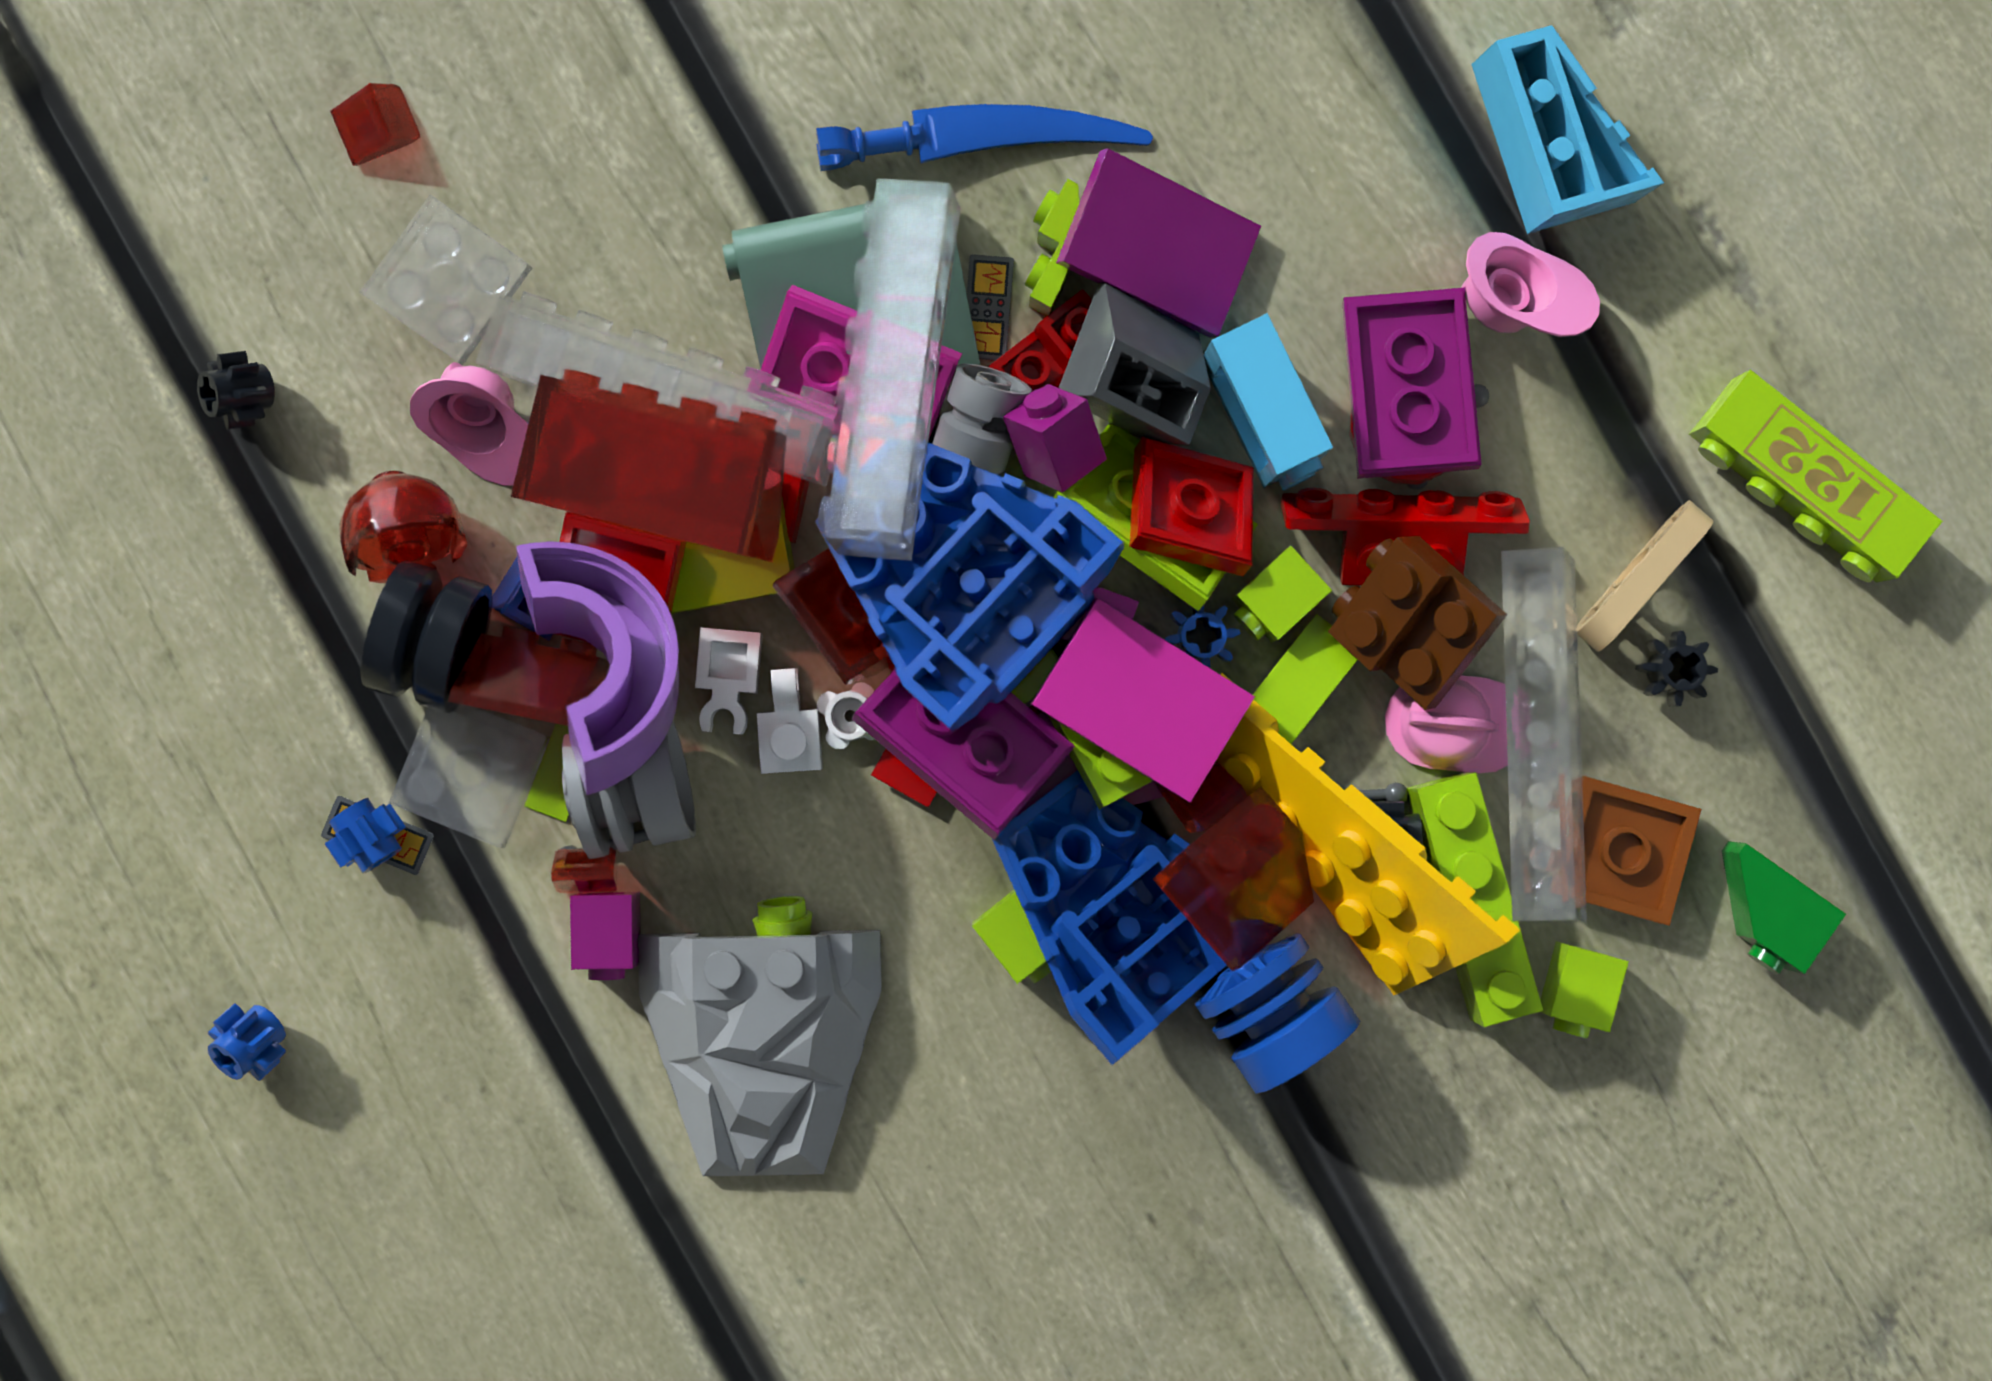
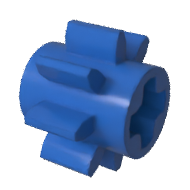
M1203 605L1199 611L1193 608L1194 615L1189 618L1185 617L1181 612L1173 611L1170 617L1180 627L1177 634L1169 635L1164 640L1172 645L1178 644L1181 651L1211 668L1209 658L1216 655L1225 662H1230L1233 659L1232 654L1224 648L1226 639L1238 636L1240 630L1236 628L1226 629L1221 619L1226 615L1228 607L1224 605L1217 609L1214 614L1204 612ZM1196 620L1203 621L1205 630H1215L1217 640L1207 645V653H1200L1197 643H1187L1186 633L1196 628Z
M365 798L349 806L329 821L336 836L327 841L325 846L340 868L345 865L349 867L356 863L364 874L380 866L402 850L394 835L404 830L406 826L391 804L386 806L383 804L375 808L370 799Z
M235 1003L213 1022L215 1026L208 1031V1035L214 1039L208 1046V1054L220 1071L235 1080L241 1079L250 1071L253 1077L260 1081L280 1063L279 1058L286 1053V1050L279 1045L286 1037L283 1025L271 1011L260 1005H254L244 1013Z

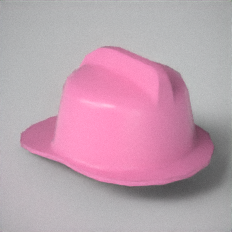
M1486 233L1477 237L1468 249L1466 268L1469 276L1461 288L1465 287L1468 307L1476 319L1487 328L1499 333H1515L1530 327L1558 337L1577 336L1589 330L1598 318L1600 299L1594 284L1581 270L1568 262L1534 248L1507 233Z
M453 362L445 369L440 379H434L419 386L410 399V415L416 426L430 439L445 448L466 468L484 480L500 485H522L533 480L543 467L544 450L539 437L529 424L514 411L512 392L508 384L498 374L485 368L462 366L459 363Z
M1461 675L1439 705L1434 709L1424 710L1399 687L1391 696L1385 713L1386 734L1395 751L1408 762L1429 769L1474 773L1496 772L1513 763L1523 751L1530 731L1528 712L1519 695L1504 683L1481 677Z

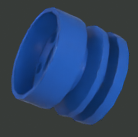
M1299 933L1288 936L1276 943L1263 945L1236 961L1218 976L1215 984L1200 996L1194 1004L1204 1019L1215 1017L1231 1009L1212 1028V1031L1219 1040L1237 1035L1243 1031L1247 1032L1249 1036L1239 1045L1231 1059L1256 1094L1285 1083L1317 1063L1342 1044L1357 1029L1361 1022L1337 987H1329L1310 995L1305 989L1315 981L1324 967L1318 959L1314 958L1291 968L1310 948Z

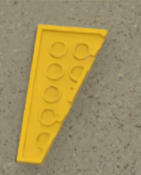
M1223 673L1220 674L1221 676H1223V677H1225L1226 679H1228L1229 681H1231V680H1230L1227 676H1225ZM1252 701L1216 761L1225 771L1229 781L1237 787L1262 820L1266 830L1274 836L1296 865L1303 879L1311 885L1333 914L1340 928L1348 934L1370 963L1377 977L1385 983L1394 996L1508 943L1520 931L1504 915L1497 921L1471 900L1476 893L1471 886L1459 876L1452 882L1444 877L1426 861V848L1352 784L1345 790L1342 789L1321 770L1325 764L1321 757L1309 747L1302 753L1278 733L1277 719L1256 701Z

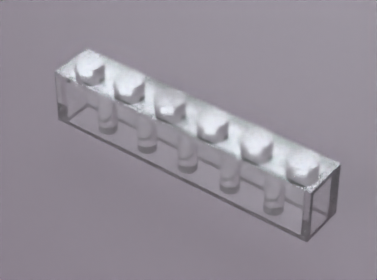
M877 179L874 201H867L864 206L863 234L865 238H868L865 259L857 260L854 272V290L856 296H860L857 317L849 318L845 333L846 351L848 355H851L848 376L840 377L836 395L837 410L842 414L839 436L831 437L828 447V469L834 475L831 495L823 496L819 508L820 532L825 534V539L838 555L912 560L961 210L950 183Z
M523 291L520 301L499 294L475 361L481 367L505 378L826 487L850 420L839 408L834 407L837 397L804 385L799 395L778 388L780 378L746 366L743 376L722 369L724 359L690 347L687 357L667 351L668 341L643 330L634 329L631 338L611 332L613 322L586 311L578 310L575 319L555 313L558 306L557 303L533 293Z
M1564 547L1501 551L1503 611L1508 614L1503 620L1512 921L1520 923L1587 922L1575 559Z

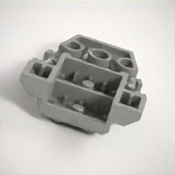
M881 930L820 931L817 935L700 937V933L639 934V997L645 1014L648 1017L702 1176L824 1174L847 1102L853 1076L864 1048L869 1025L882 990Z

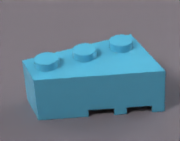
M1552 25L1497 40L1471 64L1527 234L1635 203L1664 183L1654 168L1647 170L1626 140L1631 135L1620 120L1616 123L1612 121L1592 93L1597 89Z

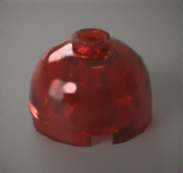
M401 471L380 473L372 481L366 483L348 499L339 523L340 542L348 572L356 576V568L367 571L369 581L375 583H386L395 567L405 560L437 570L436 565L431 562L442 559L450 553L452 563H454L462 556L467 547L461 516L452 496L431 479L413 474H405Z

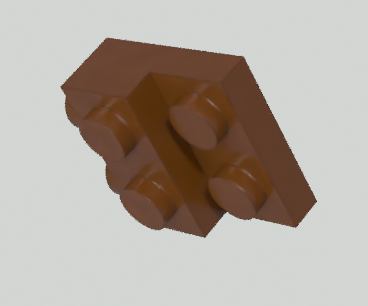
M1420 536L1397 537L1395 541L1386 539L1369 555L1366 566L1372 572L1360 588L1353 586L1347 589L1334 603L1332 613L1338 619L1329 629L1328 633L1370 672L1382 670L1424 710L1434 709L1508 614Z

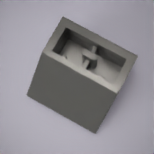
M1105 282L1098 283L1059 388L1087 399L1092 414L1139 438L1144 437L1167 444L1190 445L1211 389L1199 333Z

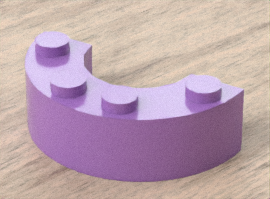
M537 542L518 545L516 549L520 582L536 634L563 633L585 639L600 650L610 664L606 679L589 697L567 706L570 743L586 794L590 795L621 782L644 765L661 745L671 727L676 713L679 693L678 640L674 621L666 603L651 582L631 565L614 555L589 546L567 542Z

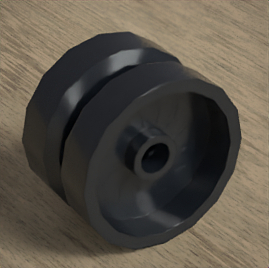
M408 560L399 563L388 577L369 623L360 670L362 685L369 690L395 698L412 687L415 701L421 706L448 714L457 709L475 675L485 645L493 605L492 589L489 585L458 576L443 587L440 574L435 568Z

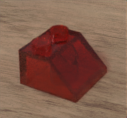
M829 548L773 583L774 589L844 685L877 675L893 664L882 641L878 639L868 621L869 617L855 591L849 586Z
M503 626L501 637L487 634L480 635L451 688L448 702L568 726L567 706L589 697L606 679L610 664L607 659L596 656L597 648L590 643L562 638L560 649L537 645L539 635L535 632Z
M1262 786L1184 849L1153 878L1156 884L1232 971L1244 965L1314 903L1302 832Z

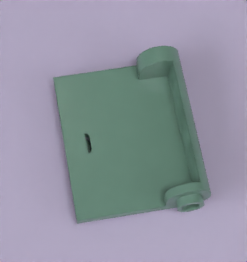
M945 188L733 230V243L722 245L730 281L741 279L760 369L787 291L792 285L962 353L958 365L964 363L980 365ZM769 407L770 412L777 411V409Z

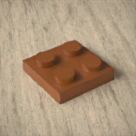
M1579 776L1547 892L1670 926L1702 809L1587 776Z

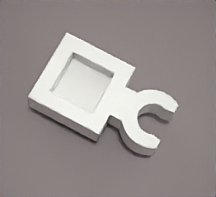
M700 627L695 688L712 690V700L704 705L700 713L699 721L702 731L712 732L714 715L721 709H727L733 714L735 720L733 734H744L748 724V716L745 708L739 703L740 692L758 694L762 633Z

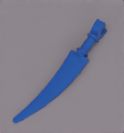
M977 104L912 110L913 125H909L908 121H903L902 127L862 132L860 127H856L855 130L839 126L816 128L820 172L845 167L855 160L864 162L865 156L905 151L908 156H911L915 149H918L920 162L925 163L964 153L1019 145L1080 142L1147 146L1153 140V136L1148 130L1120 121L1075 111L1031 105Z

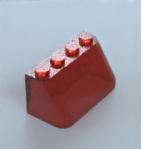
M567 368L564 370L562 379L540 374L510 497L773 563L779 540L787 441L786 435L775 431L778 420L745 411H740L738 422L716 417L717 405L688 397H681L678 408L658 403L659 391L623 382L621 393H616L599 388L601 377Z

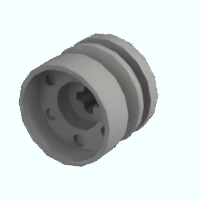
M672 721L671 727L661 745L644 765L621 782L590 795L586 794L569 734L564 735L562 742V785L565 803L572 825L576 828L582 847L589 859L609 855L610 834L620 853L633 850L634 822L641 821L644 831L653 846L695 837L696 820L692 789L685 756L674 721Z

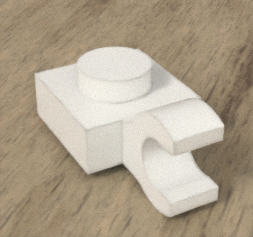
M798 668L771 670L775 712L757 713L761 774L823 769L818 709L801 710Z

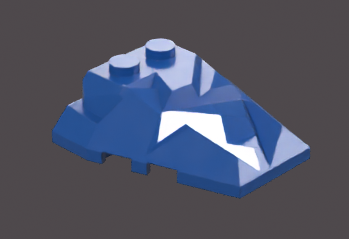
M901 431L896 434L815 520L849 586L855 591L868 615V621L878 639L882 641L896 667L895 671L904 688L951 731L975 718L989 702L997 704L1014 690L1090 608L1095 599L1093 590L1110 573L1125 547L1122 540L1076 501L1058 495L1057 499L1026 487L1021 479L1006 473L1004 477L974 466L969 458Z
M1077 770L1011 820L997 838L993 840V843L1024 909L1045 960L1049 965L1070 1016L1110 1064L1113 1065L1277 922L1238 876L1222 865L1214 872L1186 853L1190 844L1175 833L1167 840L1141 822L1143 812L1125 799L1121 798L1099 810Z

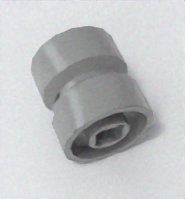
M959 364L947 397V401L952 405L953 410L942 413L932 444L969 458L974 466L991 473L1005 472L1013 443L1003 416L1024 402L1025 397L1031 393L1032 389L1025 382L1005 372L977 364Z

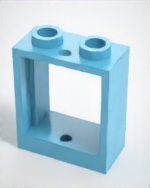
M1268 313L1211 340L1204 353L1208 376L1263 488L1279 482L1284 491L1315 476L1317 471L1324 468L1320 459L1333 446Z

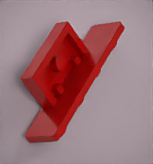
M1304 488L1298 491V493L1282 494L1281 501L1282 513L1287 529L1343 531L1339 571L1342 585L1362 586L1372 572L1366 566L1369 555L1386 539L1395 541L1397 537L1420 536L1464 575L1469 533L1527 534L1529 533L1530 519L1522 500L1500 491H1487L1481 493L1479 497L1453 496L1441 490H1426L1419 493V495H1393L1381 489H1365L1358 494H1332L1330 491L1322 488Z

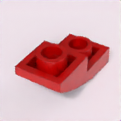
M1083 289L1040 321L1033 332L988 367L1020 379L1032 391L1043 388L1047 384L1059 388L1092 299Z

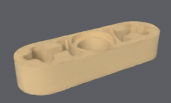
M1689 500L1684 503L1662 525L1576 626L1574 632L1597 652L1603 650L1620 634L1710 529L1714 521L1692 501Z

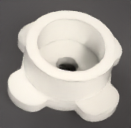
M859 682L854 684L850 691L839 694L827 691L819 697L817 709L821 714L825 715L826 724L829 729L826 734V741L831 747L844 749L850 741L861 738L875 740L854 721L848 722L845 719V713L848 710L856 712L874 692L870 685Z

